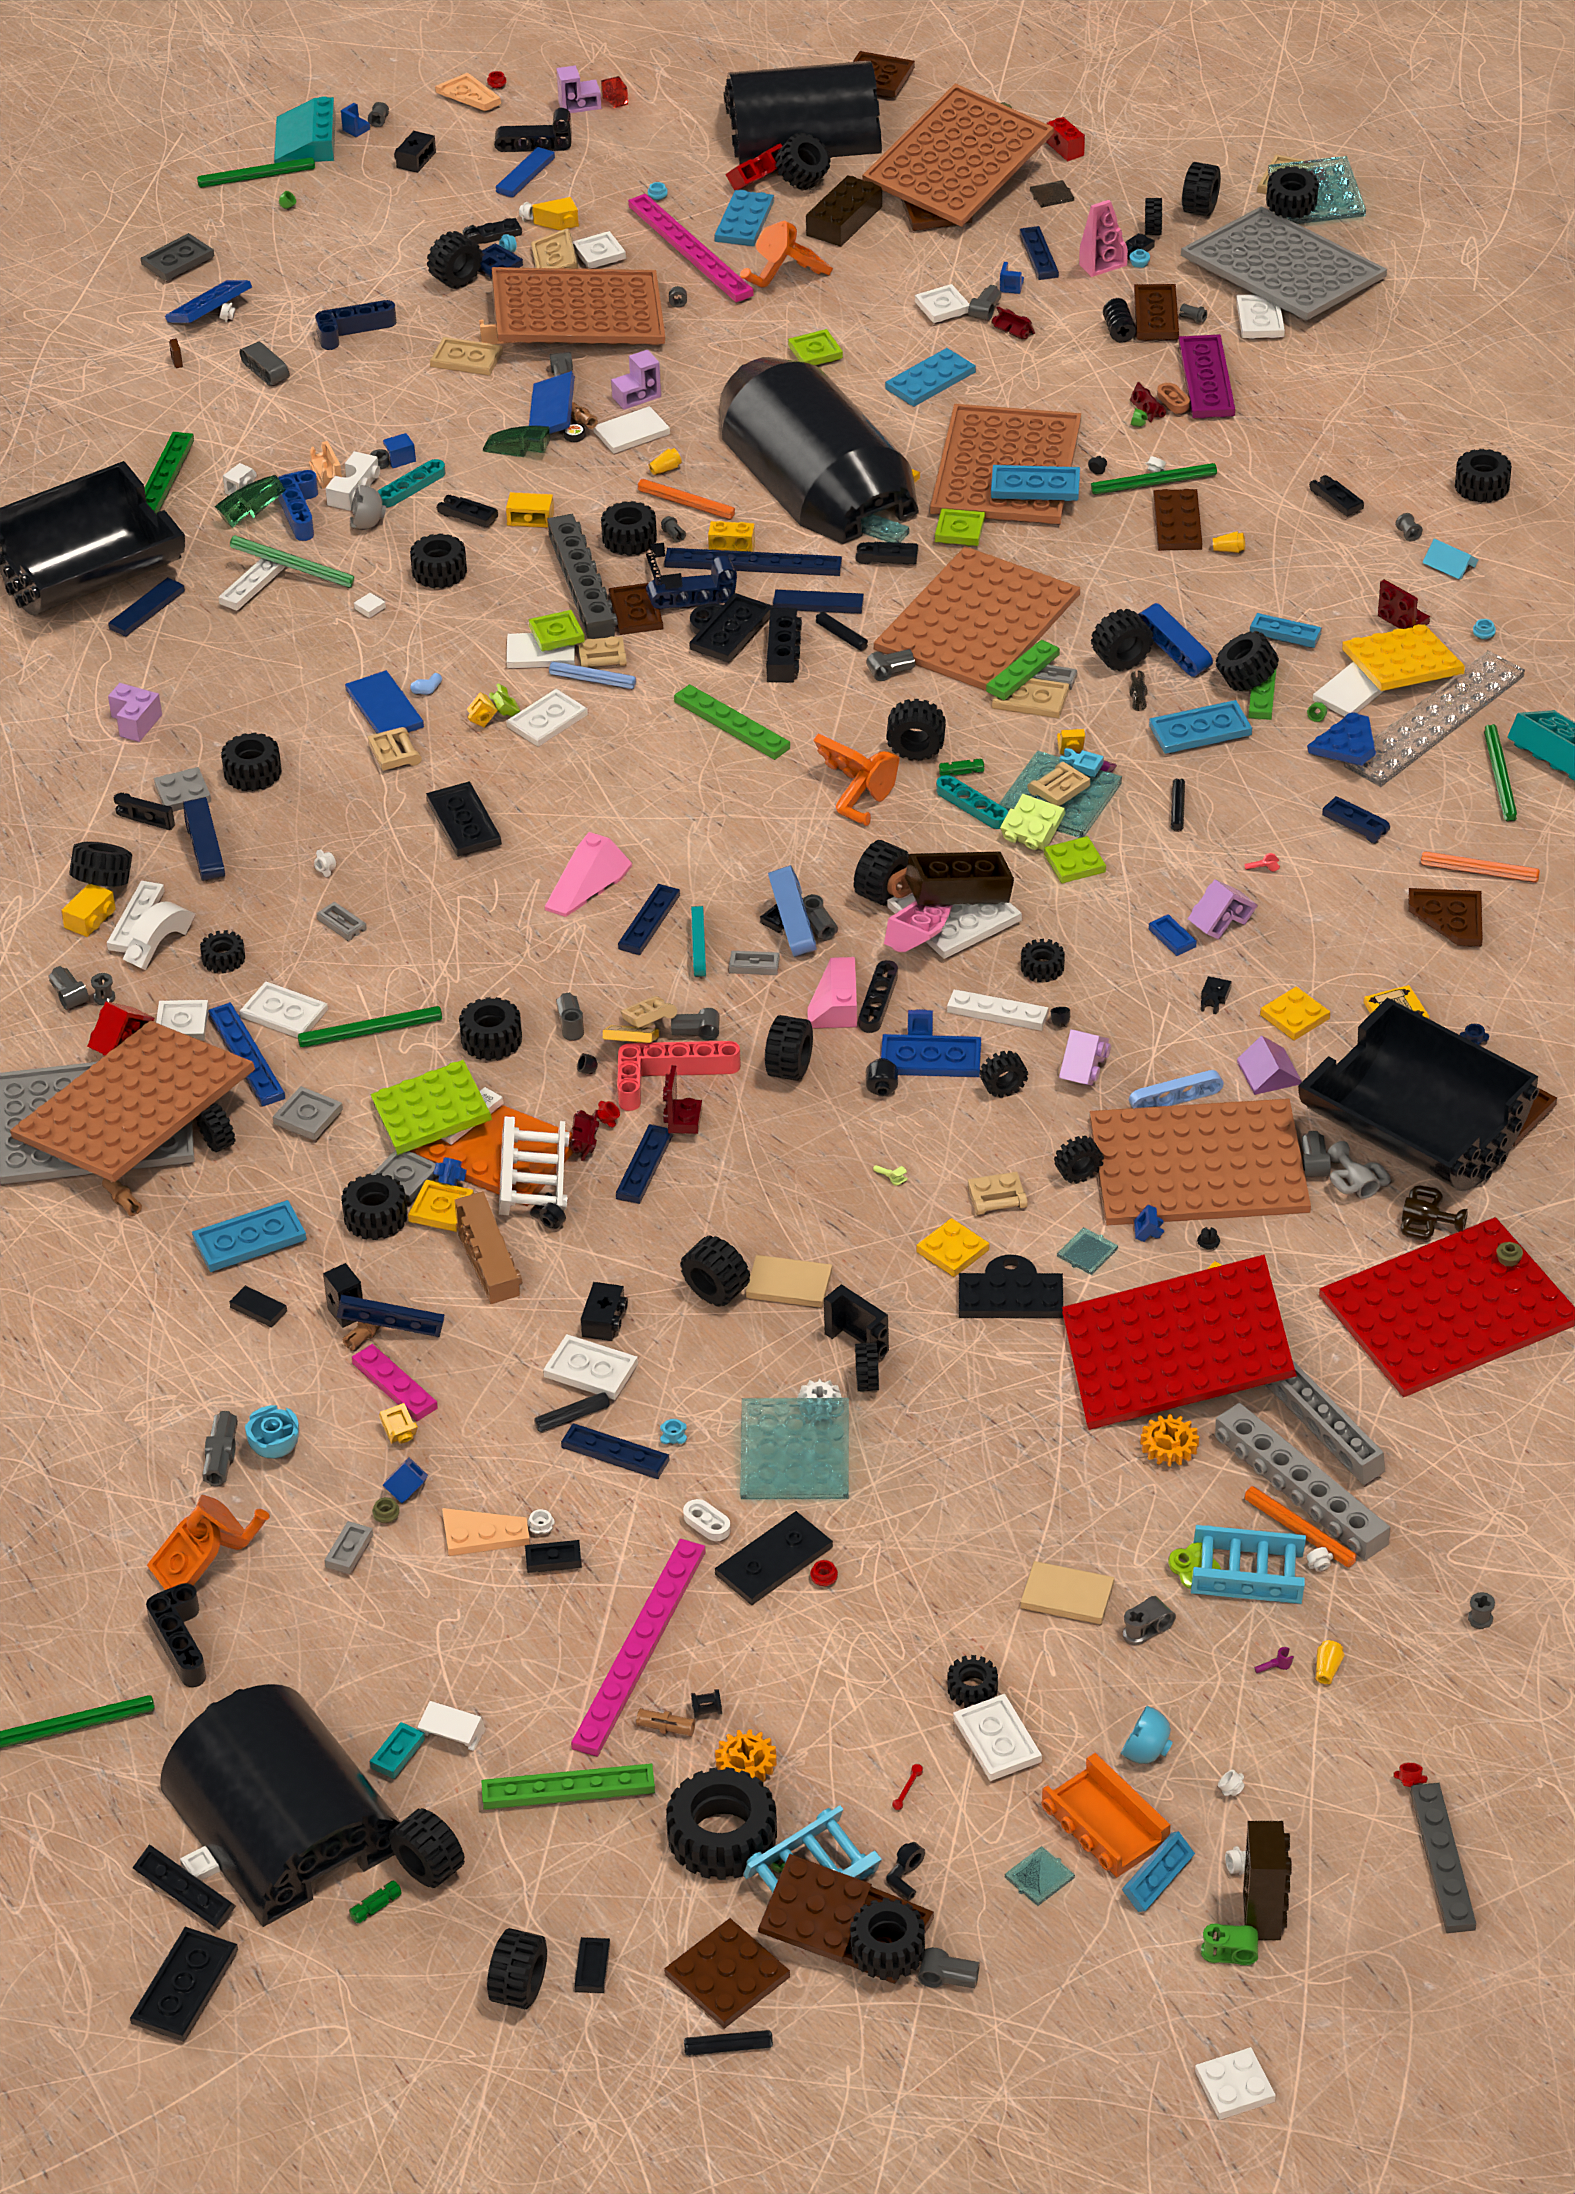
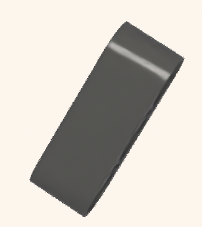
M260 341L240 349L239 353L242 362L267 385L271 386L289 378L290 373L284 361Z

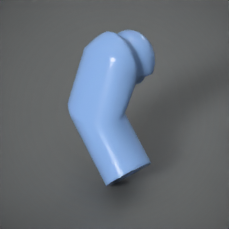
M434 673L429 680L418 679L411 683L410 689L414 694H432L441 683L442 677L440 674Z

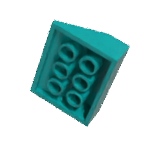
M322 96L313 98L277 116L274 163L310 157L314 159V162L334 161L336 125L334 97Z
M1555 710L1517 713L1507 738L1514 741L1516 747L1531 751L1533 757L1551 763L1550 767L1568 773V777L1575 781V722Z

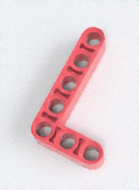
M733 1041L627 1043L622 1045L618 1051L617 1087L619 1107L625 1111L638 1109L641 1105L642 1076H665L670 1074L671 1065H677V1075H715L738 1072L741 1067L739 1045Z

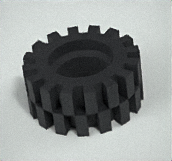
M1145 198V235H1162V198Z
M220 930L215 931L216 935L208 934V938L204 937L203 942L200 943L204 967L207 966L209 971L213 969L214 973H218L221 970L222 974L226 973L228 969L230 972H233L234 967L240 968V964L245 962L244 943L239 934L236 935L233 931L228 934V930H224L221 934Z
M1035 939L1032 940V945L1029 942L1025 944L1021 952V971L1024 972L1025 977L1029 976V979L1032 981L1037 978V982H1041L1042 979H1045V982H1050V978L1056 980L1057 975H1062L1065 965V951H1063L1062 946L1059 947V943L1055 942L1052 944L1050 939L1047 942H1044V939H1040V942H1037ZM1044 959V960H1049V961H1044V962H1042V961H1037V960Z
M1000 1051L999 1056L995 1053L993 1054V1059L988 1057L986 1059L987 1064H982L981 1068L983 1070H980L979 1074L989 1094H992L994 1097L998 1095L999 1098H1003L1004 1094L1011 1096L1012 1091L1017 1093L1019 1091L1018 1087H1024L1023 1081L1027 1082L1028 1071L1016 1052L1013 1054L1012 1051H1008L1006 1054L1005 1051Z
M214 1103L196 1117L197 1125L201 1129L199 1131L203 1134L204 1141H207V1146L213 1152H218L235 1144L236 1139L234 1138L235 1133L232 1131L233 1126L230 1125V1119L226 1117V1112L222 1111L220 1105Z
M1077 1136L1075 1141L1069 1139L1067 1140L1069 1144H1062L1060 1146L1062 1150L1056 1151L1057 1156L1054 1157V1164L1063 1178L1069 1183L1074 1181L1075 1184H1078L1080 1179L1082 1182L1087 1181L1086 1177H1094V1171L1099 1172L1098 1166H1103L1102 1160H1104L1102 1152L1093 1139L1087 1138V1136H1082V1138Z
M877 1343L855 1344L857 1391L879 1390Z
M971 1655L970 1660L967 1659V1656H963L962 1662L956 1659L954 1666L950 1665L949 1672L947 1673V1691L952 1701L956 1699L957 1705L960 1706L964 1703V1708L970 1707V1704L975 1705L994 1698L995 1695L997 1696L996 1666L993 1667V1663L990 1660L985 1663V1657L981 1656L979 1660H976V1655ZM968 1678H977L982 1680L983 1683L969 1686L962 1681Z

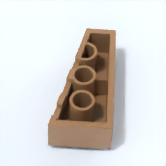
M484 1191L454 1199L458 1236L490 1304L520 1296L519 1285L523 1283L520 1271L514 1268L513 1257L507 1251L504 1238L499 1231Z

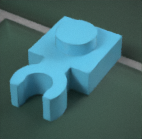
M1065 748L1064 756H1060V762L1073 766L1074 769L1084 775L1095 777L1104 763V756L1083 750L1080 754H1077L1074 750Z

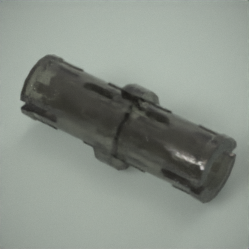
M1134 671L1130 675L1131 686L1129 691L1132 697V708L1139 711V704H1141V710L1147 707L1146 695L1148 690L1145 685V674L1142 671H1138V677H1136V672Z

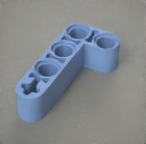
M789 865L769 872L768 876L793 956L797 957L817 950L801 896L802 889L792 866Z

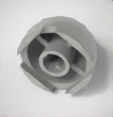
M358 485V488H356L351 507L355 516L354 518L350 517V527L363 530L370 529L378 523L379 518H384L386 506L382 505V497L374 488L364 485Z

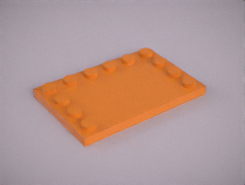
M501 1105L491 1113L492 1120L473 1127L452 1145L439 1139L410 1150V1152L434 1163H443L444 1157L462 1161L461 1168L467 1170L464 1181L499 1194L502 1130L505 1116L515 1117L514 1127H518L519 1130L558 1133L559 1127ZM569 1132V1144H570L571 1132ZM518 1140V1143L514 1142V1148H518V1151L557 1154L556 1143ZM569 1145L564 1147V1163L573 1154ZM517 1161V1164L513 1163V1169H517V1172L555 1175L557 1164ZM516 1182V1185L512 1184V1190H516V1193L537 1195L545 1184Z

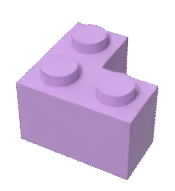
M576 65L556 68L558 98L561 108L568 109L570 113L602 109L601 92L596 80L580 82Z
M648 349L629 356V374L611 379L612 397L623 410L661 397L659 361Z
M119 683L108 695L111 717L117 719L120 737L140 742L162 716L158 693Z
M1214 879L1212 884L1207 887L1199 903L1192 909L1188 920L1206 934L1219 939L1232 920L1245 925L1258 905L1238 889Z
M1071 1029L1059 1078L1093 1086V1082L1098 1080L1100 1067L1097 1066L1098 1061L1104 1063V1059L1108 1058L1110 1054L1111 1044L1108 1043L1109 1038Z

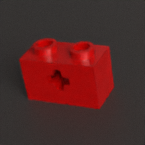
M1059 117L1047 122V125L1054 127V134L1046 141L1050 147L1067 162L1084 156L1085 135L1065 117Z

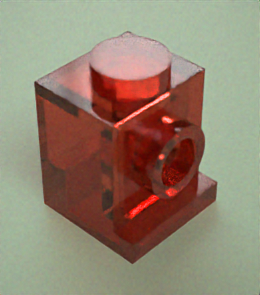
M619 76L601 80L603 99H606L607 102L609 101L613 108L628 105L627 86Z

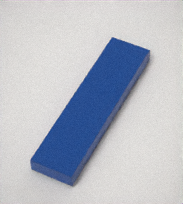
M537 147L495 186L496 192L513 198L555 158V152Z

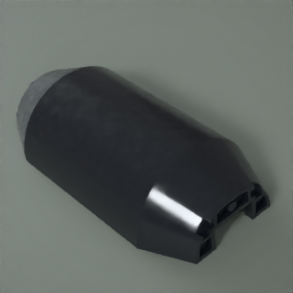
M762 357L741 365L727 381L720 397L722 440L800 526L844 544L862 536L860 519L894 505L896 517L900 521L919 513L913 472L908 461L820 368L805 362Z

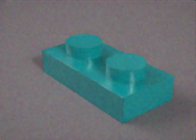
M400 1722L369 1761L370 1768L395 1779L425 1741V1733Z

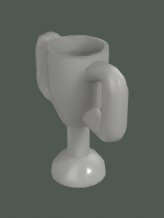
M1339 1141L1329 1148L1327 1153L1330 1155V1161L1333 1163L1341 1162L1346 1168L1344 1170H1335L1330 1174V1180L1339 1192L1343 1194H1353L1356 1192L1360 1198L1367 1199L1372 1197L1380 1187L1387 1186L1391 1182L1390 1175L1379 1163L1370 1162L1362 1165L1353 1162L1349 1157L1350 1147L1347 1142ZM1342 1178H1347L1350 1186H1348Z

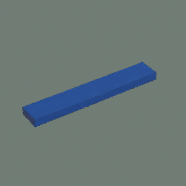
M229 1002L209 1009V1017L230 1053L253 1061L255 1070L245 1078L262 1107L286 1099L285 1092L232 1003Z

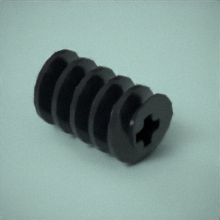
M1122 298L1109 300L1103 307V316L1110 335L1117 342H1127L1136 334V327L1128 304Z

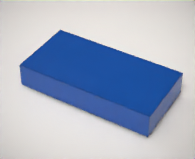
M1169 914L1149 923L1148 929L1176 956L1196 948L1197 941Z

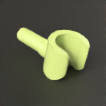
M877 1165L873 1167V1171L889 1177L895 1186L908 1180V1178L903 1176V1174L907 1173V1170L902 1166L893 1171Z

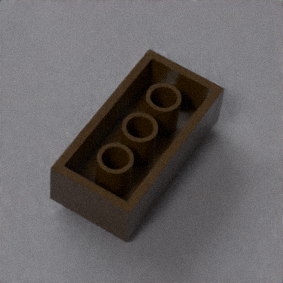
M847 175L806 214V236L841 247L883 207L882 187L875 185L873 182Z
M1001 851L909 854L905 879L917 904L923 906L1009 903L1014 883V877Z
M1248 1821L1243 1880L1244 1925L1252 1926L1258 1931V1940H1281L1282 1928L1287 1929L1288 1893H1290L1292 1861L1288 1855V1851H1290V1833H1284V1821Z

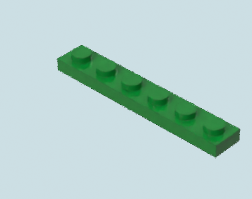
M172 432L145 485L146 502L156 515L194 442V435L192 433Z

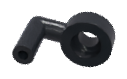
M549 1192L545 1194V1196H553ZM548 1202L545 1206L534 1205L530 1210V1215L535 1218H541L542 1223L548 1228L557 1229L566 1221V1215L563 1210L551 1202Z
M916 1842L906 1843L900 1847L897 1852V1864L886 1876L887 1883L908 1900H912L915 1897L916 1890L903 1881L901 1876L905 1872L910 1873L921 1864L925 1856V1849Z

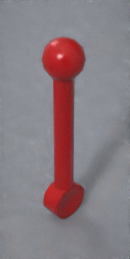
M920 1764L912 1766V1774L898 1799H895L892 1803L895 1810L903 1808V1800L917 1776L922 1775L923 1767Z

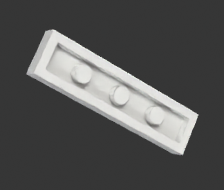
M261 558L218 597L219 604L236 611L239 610L286 566Z
M147 881L140 882L107 941L108 950L126 953L133 938L128 934L139 917L150 907L159 903L165 892L164 884Z
M954 989L947 1005V1013L1042 1031L1048 1017V1007Z

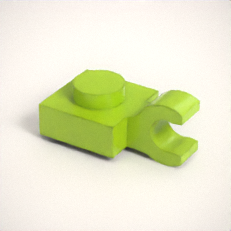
M498 683L496 685L498 688L496 693H489L490 699L494 700L500 714L513 717L521 712L515 699L508 695V690L505 686Z

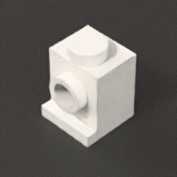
M241 463L236 465L223 475L225 493L238 500H243V495L255 487L254 479L257 478L256 472Z

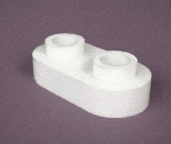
M700 1499L691 1500L685 1504L683 1508L684 1520L689 1526L712 1541H721L729 1536L730 1520L723 1513Z

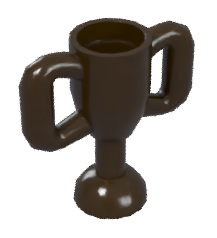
M1421 1185L1414 1186L1410 1190L1409 1197H1406L1400 1229L1406 1237L1419 1240H1428L1433 1236L1434 1224L1437 1221L1454 1224L1458 1232H1463L1466 1227L1468 1209H1462L1457 1214L1442 1212L1439 1209L1443 1200L1440 1190ZM1417 1195L1434 1198V1201L1430 1203L1417 1199ZM1409 1225H1426L1427 1230L1411 1228Z

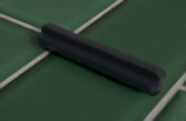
M820 612L816 615L817 624L856 649L863 651L864 648L868 647V640L827 613Z
M1175 778L1172 786L1171 828L1174 831H1181L1184 828L1185 780L1182 778Z
M605 1392L542 1414L534 1418L535 1427L539 1432L602 1410L609 1407V1398Z
M770 2030L686 2037L684 2039L686 2055L763 2049L773 2046V2037Z

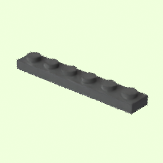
M1440 1782L1411 1786L1410 1793L1446 1933L1476 1930V1920Z

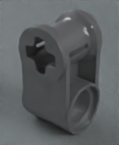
M1151 1596L1141 1604L1125 1612L1124 1622L1126 1627L1123 1631V1638L1132 1645L1143 1644L1157 1634L1168 1630L1175 1622L1176 1614L1158 1597Z

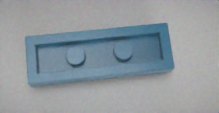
M1257 613L1250 625V631H1258L1266 637L1315 648L1321 636L1322 627Z
M1179 1831L1172 1832L1122 1888V1891L1138 1912L1146 1911L1194 1856V1851Z

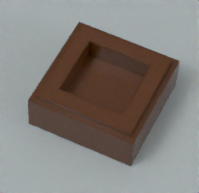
M177 338L170 339V354L174 367L181 368L183 363Z

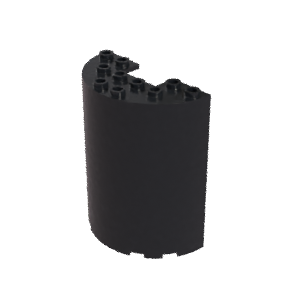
M871 61L728 72L723 97L726 114H729L732 130H735V135H732V146L734 147L735 158L739 159V164L758 157L780 143L783 146L791 136L797 133H805L806 136L810 134L813 138H818L819 142L826 146L825 150H828V157L830 158L882 153L881 128L879 117H877L880 116L879 101L877 100V85Z
M125 461L0 507V574L5 582V589L8 595H13L18 608H23L31 615H37L182 558L181 553L185 551V534L165 510L157 512L156 515L146 502L144 484Z
M1387 997L1358 1026V1044L1337 1065L1336 1060L1328 1056L1298 1085V1093L1302 1104L1306 1105L1308 1109L1457 1190L1463 1191L1477 1186L1483 1180L1488 1181L1498 1165L1502 1166L1505 1163L1508 1152L1528 1117L1532 1103L1538 1096L1539 1088L1537 1087V1075Z
M265 1684L238 1689L222 1700L211 1703L181 1733L165 1759L160 1779L161 1791L201 1845L208 1848L218 1863L219 1869L262 1927L312 1901L311 1882L357 1857L358 1866L365 1872L395 1855L390 1844L389 1835L390 1831L401 1822L301 1694L290 1687Z

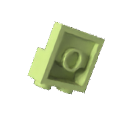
M1022 794L1014 809L1010 808L1000 828L1006 840L1013 843L1016 841L1023 843L1032 850L1040 849L1044 851V847L1049 845L1066 812L1062 807Z

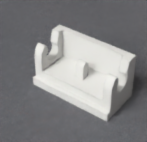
M432 1701L429 1702L417 1727L418 1730L425 1733V1736L432 1733L463 1743L465 1746H468L469 1750L473 1751L485 1732L480 1716Z

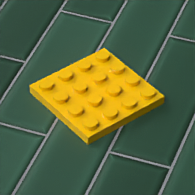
M1419 624L1413 626V628L1395 629L1387 633H1375L1372 636L1355 637L1342 642V650L1380 691L1464 674L1465 665L1426 625Z

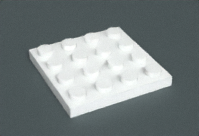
M913 893L903 898L892 897L888 899L887 906L896 914L916 900ZM1010 902L975 905L954 904L942 931L927 940L926 943L945 959L1022 921V913Z

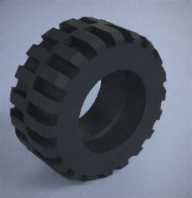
M718 1767L710 1768L709 1772L703 1773V1771H699L693 1774L692 1779L686 1778L681 1782L680 1788L677 1787L673 1791L671 1800L667 1803V1837L671 1853L675 1854V1859L680 1865L684 1866L686 1864L688 1871L694 1874L699 1872L701 1877L710 1879L711 1876L717 1877V1880H726V1877L733 1876L734 1879L742 1877L747 1866L746 1862L751 1856L757 1852L763 1854L776 1845L777 1815L772 1793L769 1788L763 1786V1782L757 1777L752 1779L750 1773L743 1770L739 1773L735 1772L734 1768L726 1767L725 1770H718ZM717 1814H730L745 1821L738 1829L726 1833L710 1832L698 1825L707 1817Z

